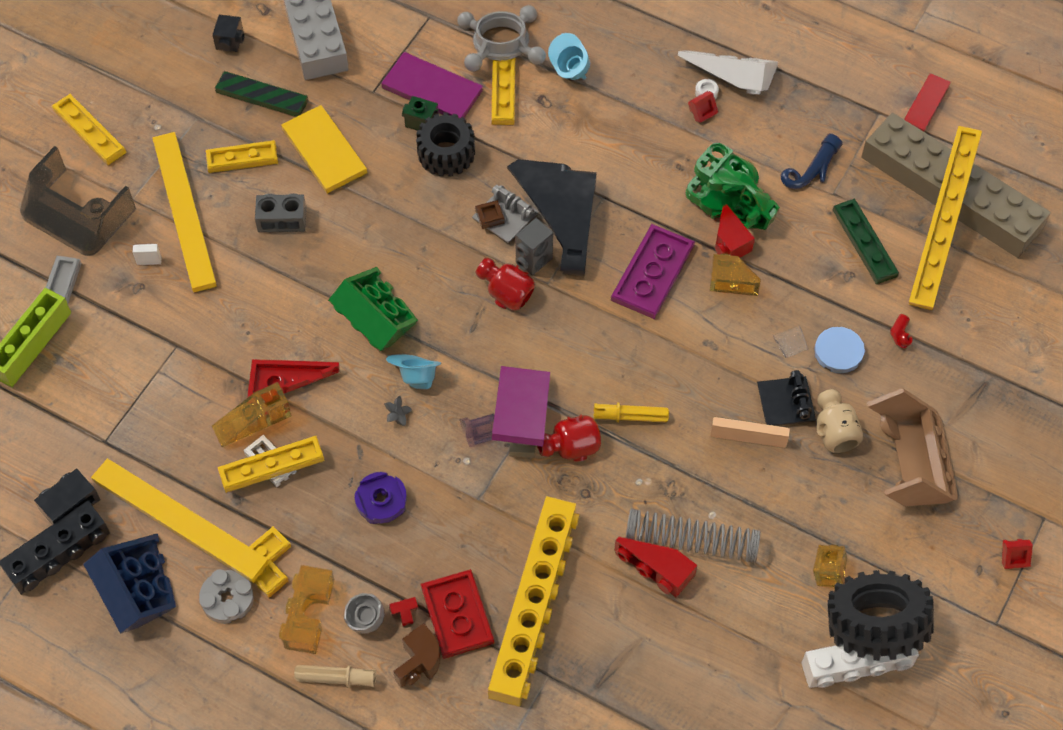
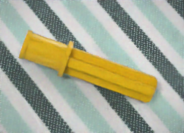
M617 402L616 405L594 403L593 408L594 419L616 420V422H619V420L668 422L669 409L665 407L620 405Z

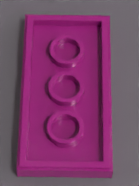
M403 52L381 83L383 89L410 100L412 96L436 102L438 103L439 114L448 113L451 116L457 114L459 119L461 117L465 118L483 91L482 85L406 52Z
M651 224L612 293L611 301L655 319L693 250L695 241Z
M501 366L491 440L543 446L550 372Z

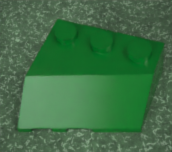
M374 267L344 279L328 301L333 305L336 312L344 315L351 322L355 330L368 338L369 343L374 348L382 351L392 346L417 323L418 319L402 299L392 294V285L389 282L384 283L379 277L382 272L378 267Z

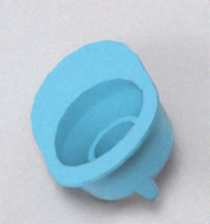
M563 33L557 36L551 42L548 50L549 59L555 70L562 78L572 80L582 78L585 80V74L590 68V60L580 39L571 33Z
M406 354L390 355L386 358L387 362L399 366L403 382L416 389L431 388L432 381L435 378L436 366L441 365L439 361H430Z

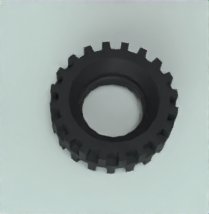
M873 570L871 575L859 572L857 578L853 579L848 576L844 578L845 584L836 583L834 591L829 592V600H827L830 637H834V643L837 646L844 644V651L847 653L854 650L859 658H864L865 655H872L873 660H880V656H889L890 660H895L896 655L903 654L908 657L912 655V649L920 651L924 648V642L929 643L931 641V634H934L933 596H930V589L928 587L922 588V581L917 579L912 582L908 574L900 577L896 576V571L880 574V570ZM882 607L893 608L902 612L891 616L877 617L863 614L860 611Z

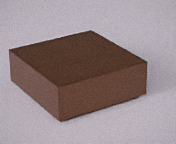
M498 200L475 206V212L482 229L505 224V218Z

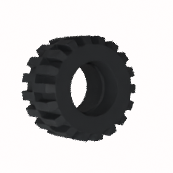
M443 113L441 116L435 114L434 118L428 117L425 119V123L420 124L419 130L416 133L417 155L419 162L422 163V167L425 170L429 169V173L433 175L438 173V176L443 177L444 174H448V177L453 176V173H463V168L467 170L470 167V163H473L475 155L474 130H472V125L466 123L465 118L461 117L459 119L457 114L452 116L448 115V113ZM443 142H451L455 144L451 147L437 146L438 144Z

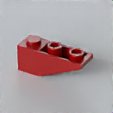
M618 537L615 540L614 551L618 558L623 562H630L636 567L640 575L645 578H651L657 583L659 589L666 594H672L677 598L696 575L698 565L677 549Z

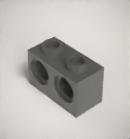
M304 194L256 195L255 223L257 231L305 232L306 203Z
M537 218L515 235L516 264L521 270H526L533 276L553 259V231Z

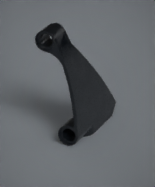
M517 159L508 165L507 169L530 197L562 246L560 271H563L564 275L584 277L597 172L572 170L568 165L562 163Z

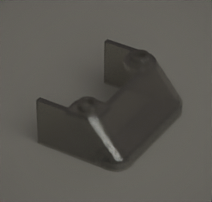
M54 146L30 171L20 213L25 222L85 256L95 255L136 210L130 189L125 186L111 202L103 198H93L84 207L79 206L50 189L66 171L59 149Z

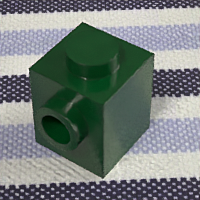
M415 96L411 97L409 103L405 104L402 110L405 127L413 130H419L420 124L425 123V119L428 117L432 119L435 114H439L438 103Z

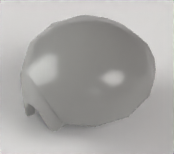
M358 594L352 597L345 606L344 620L348 627L357 633H371L377 630L383 623L385 616L383 604L373 594Z

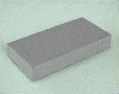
M56 256L46 285L47 289L65 297L67 303L71 297L82 264L81 260Z

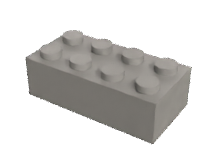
M284 0L286 15L304 79L308 80L349 71L346 50L331 0Z

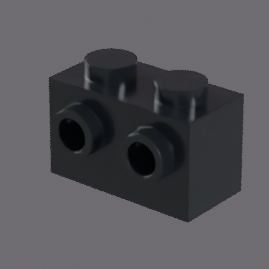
M76 468L72 472L64 474L60 481L51 488L43 490L34 501L51 524H54L86 501H89L93 506L100 501V497L96 489Z

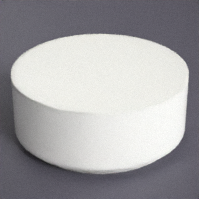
M703 79L697 83L695 95L697 97L706 91H710L716 99L718 96V85L713 80Z

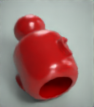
M484 258L475 271L479 279L490 282L488 292L495 299L494 302L503 309H521L535 289L534 279L527 272L520 270L518 265L504 264L499 268L494 260Z
M581 414L573 418L567 417V419L559 421L554 426L553 434L544 433L543 446H537L539 454L543 457H550L554 452H558L564 459L580 462L586 460L587 456L595 454L600 449L601 434L597 422L591 416Z

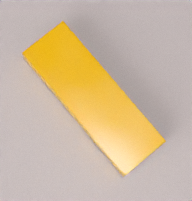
M275 140L205 150L208 173L278 164Z

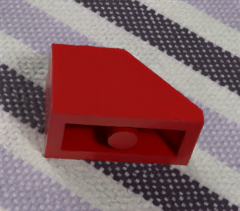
M725 205L722 208L715 250L721 258H724L730 264L752 252L755 238L729 206Z

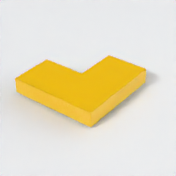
M274 526L249 546L268 558L270 562L254 582L268 598L289 581L288 577L273 562L291 547V544Z

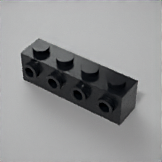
M86 501L1 559L0 566L22 595L35 589L39 582L46 577L58 573L62 566L71 560L81 557L84 551L91 546L103 542L106 536L110 534V531L89 501Z

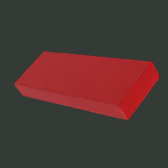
M930 73L904 120L925 132L951 82Z

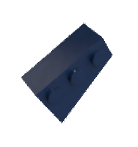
M158 533L101 548L83 564L120 634L137 629L177 607L170 579L164 575L162 565L165 563L163 554H159Z

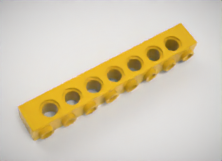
M548 496L545 498L489 684L488 699L520 707L522 698H528L531 683L527 682L530 673L534 674L536 671L538 658L535 657L537 648L542 649L545 633H542L544 624H549L552 615V609L549 608L550 601L557 598L559 584H556L557 577L564 574L566 561L563 560L564 553L570 552L573 537H569L571 529L577 528L580 514L576 513V503ZM554 526H559L563 530L560 532H554L551 530V528ZM552 549L556 553L554 555H546L544 551ZM539 573H547L549 577L546 579H540L536 575ZM537 596L542 601L540 603H532L529 599ZM530 620L535 623V626L526 628L522 623ZM525 645L528 647V650L520 653L515 650V647ZM510 670H518L521 675L511 678L507 673Z

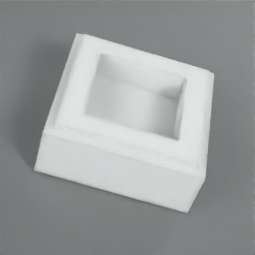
M157 244L133 245V255L137 265L161 264L162 257Z

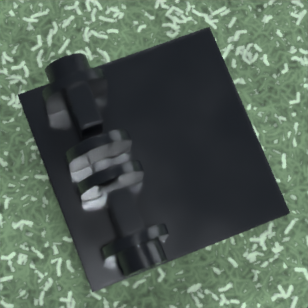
M799 370L792 371L789 378L757 382L766 425L778 426L816 421L807 378Z

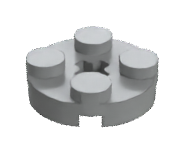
M220 569L214 571L203 583L199 593V602L206 616L212 621L221 624L231 623L232 620L245 617L251 610L254 602L252 586L249 580L232 570L224 571ZM229 591L233 596L232 600L227 599L225 602H222L221 594Z

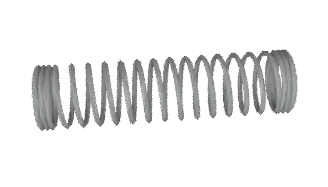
M630 509L625 538L634 539L637 524L636 539L641 541L646 523L645 542L649 543L654 525L653 544L657 545L663 524L662 546L665 547L671 526L670 548H673L680 525L678 549L681 550L688 528L687 551L689 552L697 526L696 553L699 552L705 529L704 554H707L713 532L712 555L714 556L722 531L720 556H724L730 533L729 558L731 559L739 532L737 559L740 560L747 535L746 561L756 562L760 530L753 529L750 539V529L747 528L741 543V527L737 528L733 540V526L730 525L724 542L725 526L721 524L716 539V523L714 522L707 540L708 522H704L699 538V520L697 519L690 539L691 519H687L682 536L683 519L679 517L673 538L674 516L670 517L665 535L666 515L663 514L656 537L657 512L653 515L648 534L649 511H647L639 535L641 511L640 509Z

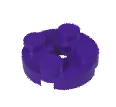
M385 472L369 474L361 480L360 486L355 491L356 508L360 515L366 518L370 524L393 521L405 512L407 502L406 488L403 482L396 476L394 478ZM378 493L388 496L384 502L375 501Z

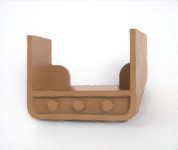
M904 388L867 402V406L881 415L880 427L884 434H888L895 440L902 481L897 482L895 487L884 490L885 496L905 507L947 504L957 500L958 493L942 420L937 410Z

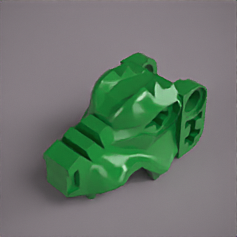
M721 143L711 144L695 164L694 172L696 175L687 185L686 197L699 206L703 212L710 215L712 219L721 217L723 206L728 205L747 229L766 230L776 218L780 207L774 200H770L771 197L768 193H763L764 190L758 187L759 174L757 169L751 162L734 154L733 150ZM712 152L721 153L723 158L713 156ZM708 162L711 163L710 167H705ZM699 185H701V191L694 193L693 191H696Z

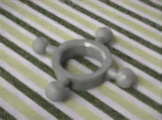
M526 5L520 10V16L510 12L499 11L489 13L478 21L475 20L470 12H462L458 16L457 23L464 30L471 28L476 30L473 36V44L478 52L468 54L465 57L464 65L466 69L472 72L479 70L482 66V60L485 58L508 60L521 54L528 56L529 61L534 65L543 63L546 58L545 51L538 46L533 48L528 46L529 34L525 29V23H532L536 20V9L531 5ZM495 27H509L520 34L514 40L502 43L492 42L482 37L487 30Z

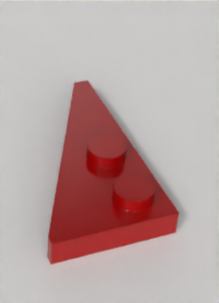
M252 359L247 404L248 406L260 404L339 373L340 364L339 362Z

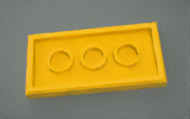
M322 105L281 124L283 132L326 194L367 174V168Z

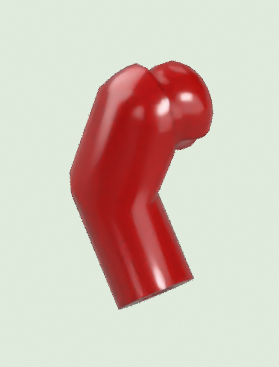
M900 314L890 330L895 344L900 348H907L913 342L912 336L908 337L909 333L905 332L910 319L904 314Z

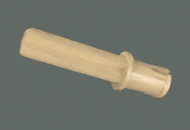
M297 665L294 670V678L296 681L346 684L348 688L351 685L374 687L376 683V669H355L350 665L347 668Z

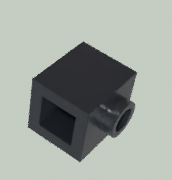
M218 15L212 34L216 50L238 52L239 45L243 44L245 38L241 17Z

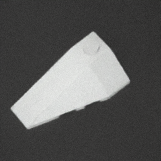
M695 51L678 52L679 57L739 88L747 89L746 93L760 94V91L768 90L778 66V61L757 58H741L740 60L736 56L731 55L716 56L713 53Z

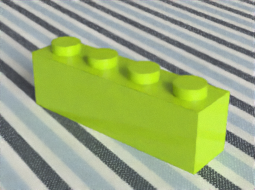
M44 288L0 342V382L12 388L70 316L71 310L65 297Z

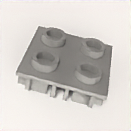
M495 185L492 189L494 195L486 203L498 200L505 218V224L487 229L509 243L539 211L521 200L519 196L505 189L503 185ZM475 213L472 216V218L478 223H480L477 214Z

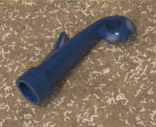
M827 134L821 142L819 151L802 177L797 170L787 168L781 173L782 183L788 188L799 189L809 184L819 172L820 182L824 183L830 161L834 154L842 147V140L834 134ZM788 175L793 176L795 180H791Z

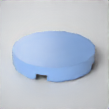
M831 327L824 330L818 336L814 347L818 363L824 368L831 369L830 371L834 373H848L855 370L861 363L865 353L864 343L860 336L844 327Z

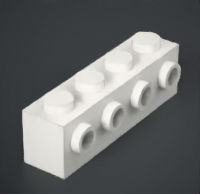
M844 644L840 646L836 645L807 651L801 664L808 687L823 688L841 681L851 682L869 675L879 676L888 671L907 670L914 665L919 654L916 649H912V655L908 657L898 654L895 660H890L889 656H880V660H873L872 655H865L864 658H859L854 650L850 653L845 652Z

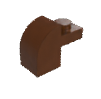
M423 623L402 638L403 647L411 658L393 671L395 681L401 688L407 684L410 686L417 682L422 673L431 680L439 669L440 651L438 641L425 623Z

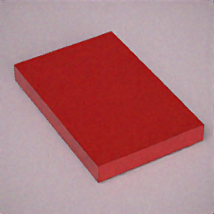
M471 569L420 584L443 659L494 644V638Z

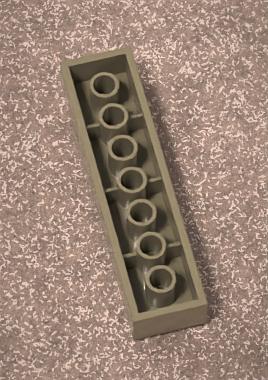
M892 112L866 140L861 158L936 205L952 149ZM973 164L958 220L1016 258H1019L1044 229L1051 212Z

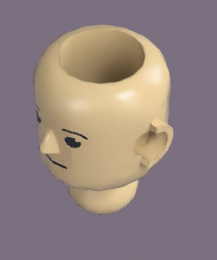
M834 389L820 393L818 405L823 411L817 417V433L821 436L825 448L833 453H844L859 446L863 440V431L855 409L850 404L841 403V395Z

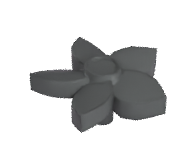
M401 396L395 399L394 404L391 402L384 403L386 409L390 411L387 415V422L396 421L399 425L405 426V415L412 409L408 406H402Z

